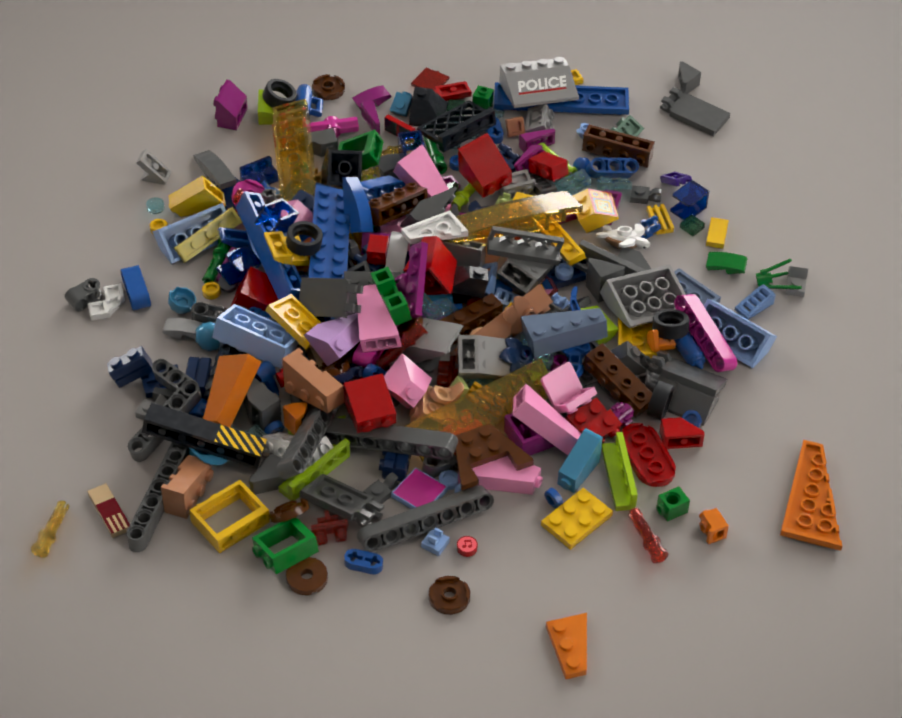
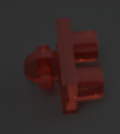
M450 356V361L439 360L438 373L448 375H437V386L448 388L458 376V369H455L456 356Z
M328 510L324 511V517L317 518L318 524L310 525V531L316 536L318 546L328 543L327 534L334 533L336 542L347 540L348 519L338 520V516H330Z

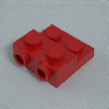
M597 397L565 417L581 434L587 428L602 436V443L609 436L611 438L615 437L616 433L620 432L619 429L622 426V423L612 410L609 409L607 411Z

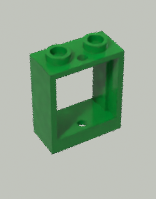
M372 130L340 142L338 150L364 151L362 153L363 171L379 165L384 141L376 130Z
M297 517L280 522L252 537L254 545L252 551L256 558L260 557L265 567L271 569L276 575L319 552L316 536ZM291 536L298 541L276 554L269 549Z

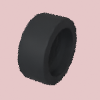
M271 79L267 82L262 95L264 101L269 106L283 111L292 107L297 93L289 82L282 79ZM273 91L282 93L286 98L277 96Z
M299 221L293 223L287 232L286 244L288 249L300 256L316 254L321 249L322 230L312 222ZM297 235H307L315 241L305 243L298 241L294 237Z
M674 309L658 311L653 316L652 330H658V337L663 339L683 338L689 331V317L686 313Z
M658 381L648 405V416L659 420L665 417L673 396L674 385Z

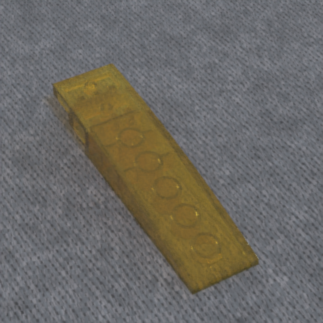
M305 98L273 107L272 129L281 204L291 201L299 190H303L314 196L316 178L308 103Z
M567 191L536 195L492 205L456 216L468 230V237L447 239V241L455 243L488 238L492 226L527 232L549 230V223L566 221V214L581 213L583 205ZM495 233L494 237H499V236H504V235H503V234Z
M540 358L404 427L448 432L458 435L487 424L496 426L504 422L505 415L513 413V398L525 384L531 387L544 400L548 399L541 383V378L548 374V371ZM419 456L420 459H421V461L423 462V461H424V457Z

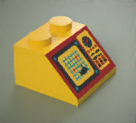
M586 189L572 195L578 221L586 233L619 219L611 192Z

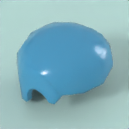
M177 286L169 292L168 304L176 313L185 314L190 312L193 304L197 302L194 292L188 288Z
M213 322L202 323L195 330L196 342L202 349L207 351L220 348V342L212 338L215 327Z

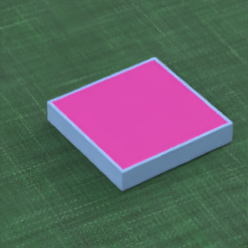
M415 467L392 491L391 497L408 508L413 509L441 499L448 491V486Z

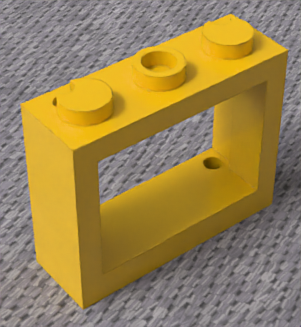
M241 480L232 485L229 484L222 491L211 495L210 498L200 504H196L195 507L189 510L191 523L219 554L270 523L269 509ZM241 499L252 513L216 534L204 521Z

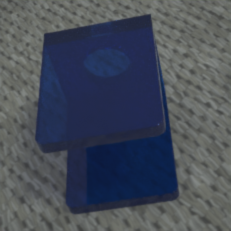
M420 130L398 133L400 159L407 156L406 151L415 150L421 145L425 147ZM408 138H413L414 142L411 144H406L405 140Z
M694 180L689 181L672 194V197L680 202L670 208V212L685 222L690 221L707 208L710 191Z
M281 198L265 204L254 223L257 225L273 218L277 223L272 232L282 231L286 233L288 228L295 222L299 212ZM282 210H286L289 215L282 217Z
M246 245L227 252L225 256L229 262L217 266L216 270L232 286L242 281L250 266L258 269L262 263L253 250Z

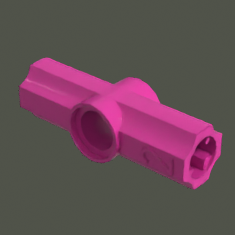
M328 116L324 121L306 123V131L310 133L333 128L336 138H338L342 133L359 131L358 118L338 119L335 116Z

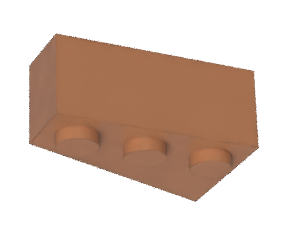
M300 348L282 358L286 392L327 413L345 402L343 385L327 371L322 372L315 366L316 362L313 359L310 361L302 355L303 351Z
M188 455L178 466L179 472L176 475L171 474L169 477L171 481L168 485L163 484L161 486L164 512L185 519L190 515L189 510L196 506L199 497L203 496L207 482L212 480L214 474L210 464L204 463L198 457Z

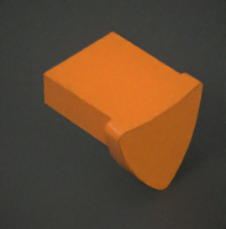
M649 330L647 333V342L653 353L660 350L675 349L676 343L674 339L669 340L658 337V330Z
M305 402L291 403L283 406L284 426L293 435L297 432L302 423L301 419L307 412V403Z

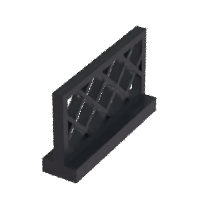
M468 100L417 127V132L438 144L439 150L444 153L496 125L495 110L491 107L484 109Z

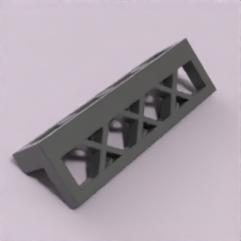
M492 226L487 238V254L559 266L560 250L563 246L564 238ZM495 233L504 235L502 237H494ZM514 237H521L522 239H520V240H513L512 238H514ZM535 239L539 240L540 242L531 243L530 241ZM553 242L557 243V246H549L548 244Z
M583 239L579 247L585 253L586 258L583 260L586 261V264L578 262L572 265V267L587 273L590 257L625 266L624 275L645 271V269Z

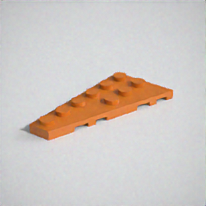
M803 439L780 536L841 551L842 541L839 537L840 530L836 521V509L832 489L829 484L830 478L826 468L827 462L823 444Z

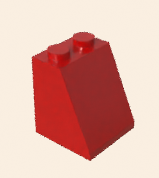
M488 133L458 148L459 172L482 198L492 195L495 191L508 186L512 182V170Z
M423 237L421 242L428 243L424 295L451 294L457 260L439 237ZM408 261V263L406 264L405 268L403 269V271H404L405 273H406L407 270H408L409 261Z
M250 266L236 290L231 306L236 304L240 307L245 306L248 310L251 307H256L265 311L269 304L278 301L267 274Z
M383 373L344 383L345 406L357 433L370 432L373 429L389 427L396 423V411Z

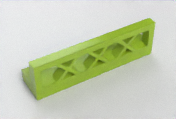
M617 432L615 442L602 443L601 448L615 511L636 510L638 493L623 432Z
M345 438L337 445L332 444L333 448L303 473L287 479L278 486L279 492L290 501L297 500L301 489L320 475H328L350 457V441Z

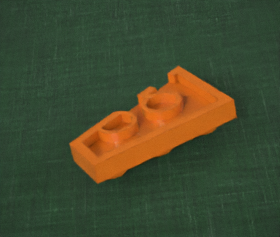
M587 613L547 621L546 629L565 680L586 675Z

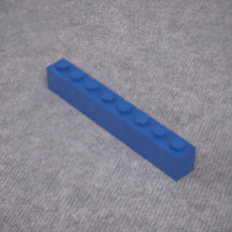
M244 191L236 206V210L277 298L280 300L292 294L299 301L301 277L296 267L275 261L265 240L264 232H276L278 230L260 193Z

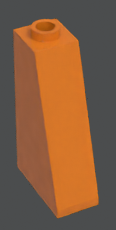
M250 354L219 356L203 419L231 427L260 367L261 361Z

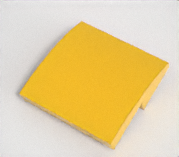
M282 231L264 232L265 240L275 261L294 266L309 265L308 256L297 255L288 249L286 244L287 236L284 237ZM299 236L294 237L295 239L301 242Z

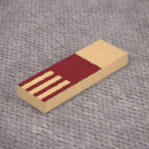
M107 483L88 490V496L111 537L115 538L127 533L130 523Z

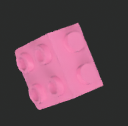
M565 362L541 378L542 386L553 408L558 413H574L578 410L577 407L579 405L591 402V398L597 394L595 387H582L570 362Z

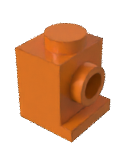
M717 508L704 510L700 513L699 518L701 522L699 526L701 531L707 535L706 542L708 545L727 537L729 525Z

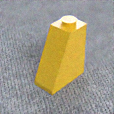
M203 175L168 195L170 210L180 217L194 215L223 203L224 207L226 206L224 192Z

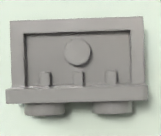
M527 169L513 172L512 182L497 191L501 196H503L504 192L509 193L512 198L516 192L530 193L534 189L536 181L535 179L531 180Z

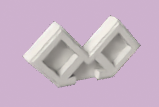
M121 283L103 287L105 300L87 303L91 321L110 318L123 304L125 297Z

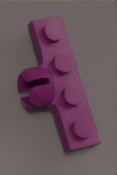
M419 242L410 247L408 270L406 273L395 278V282H399L396 284L398 291H401L404 297H406L411 319L422 316L428 243Z

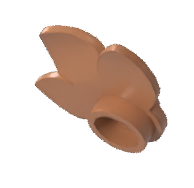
M516 296L513 299V306L507 307L503 311L502 317L505 321L512 323L510 327L511 333L522 332L521 316H526L528 313L529 315L538 314L537 310L530 306L528 299Z

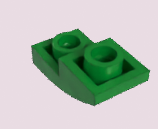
M709 252L706 268L708 271L726 270L727 274L745 273L748 258L728 252Z

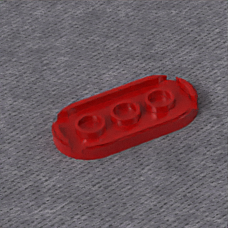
M631 423L625 426L622 432L630 465L638 479L652 487H662L671 483L675 477L676 465L656 430L649 425L648 427L644 426L643 423Z

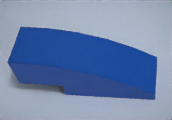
M342 177L344 214L350 215V233L374 232L369 202L358 177Z

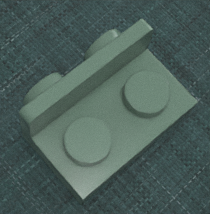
M629 115L626 119L622 117L616 123L617 128L613 126L610 130L637 137L645 128Z

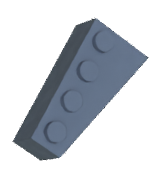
M600 308L521 316L522 333L531 348L534 358L608 337L607 320Z

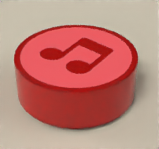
M463 536L457 541V551L460 555L470 557L476 554L478 543L475 538Z

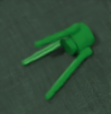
M787 259L756 273L758 287L764 284L769 289H802V286L770 284L773 283L772 278L788 275L787 271L771 274L770 271L790 263L792 259Z

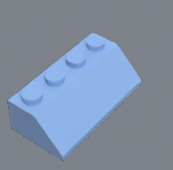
M223 203L152 231L160 250L170 263L173 264L182 260L175 251V246L224 213L226 209ZM218 240L212 243L204 250L211 248L215 245H218Z
M707 298L704 307L736 358L754 368L769 352L777 336L720 303Z
M236 304L217 317L212 338L217 339L222 344H228L238 351L252 355L256 359L269 361L274 367L279 368L283 367L282 358L292 353L298 345V342L279 323Z

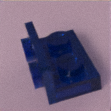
M266 156L239 168L240 181L251 179L261 184L265 180L270 185L281 180L280 173L272 165L271 156Z

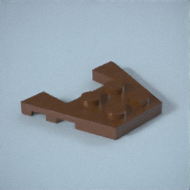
M491 424L455 435L458 438L455 454L462 491L479 485V479L472 468L506 456L509 457L517 471L534 464L531 456Z

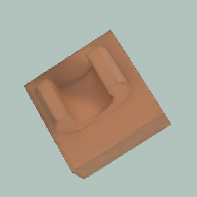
M522 116L505 119L508 137L525 133Z

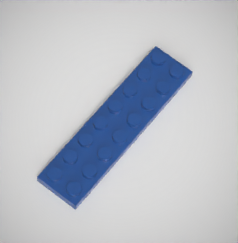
M495 82L494 109L528 111V108L534 107L514 108L500 83ZM576 86L579 100L547 104L553 112L629 115V90L627 87Z
M316 185L312 223L322 230L323 238L321 249L309 257L308 278L344 279V271H347L350 215L344 214L343 189Z

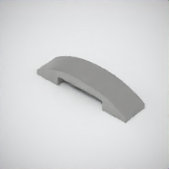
M391 232L385 267H389L391 272H401L403 274L409 242L403 237L401 232Z

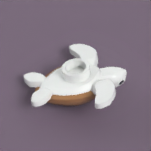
M635 224L633 231L629 226H620L618 229L612 230L610 226L604 225L603 232L596 234L597 238H604L606 242L618 249L626 247L631 249L636 247L647 249L650 247V242L645 238H641L645 233L644 227L641 224Z

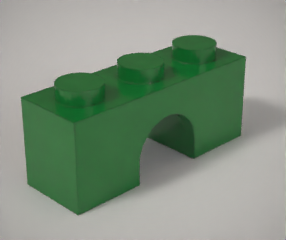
M389 267L370 273L373 285H376L395 326L412 320L408 303L402 292L398 291Z

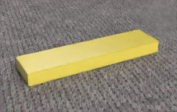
M231 207L175 246L174 249L182 261L186 263L220 238L219 227L234 229L242 223V220L234 208Z

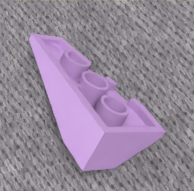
M358 313L348 315L347 318H337L317 324L304 334L305 338L327 366L340 359L360 341Z

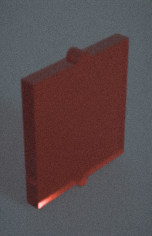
M426 67L411 82V86L433 90L435 86L444 85L450 77Z

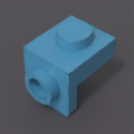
M405 91L402 93L396 92L390 111L407 117L412 102V95Z

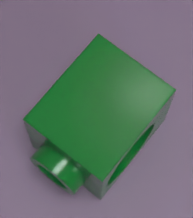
M478 85L473 94L472 102L484 109L492 108L494 89Z
M678 486L658 495L656 509L668 522L688 513L690 499Z

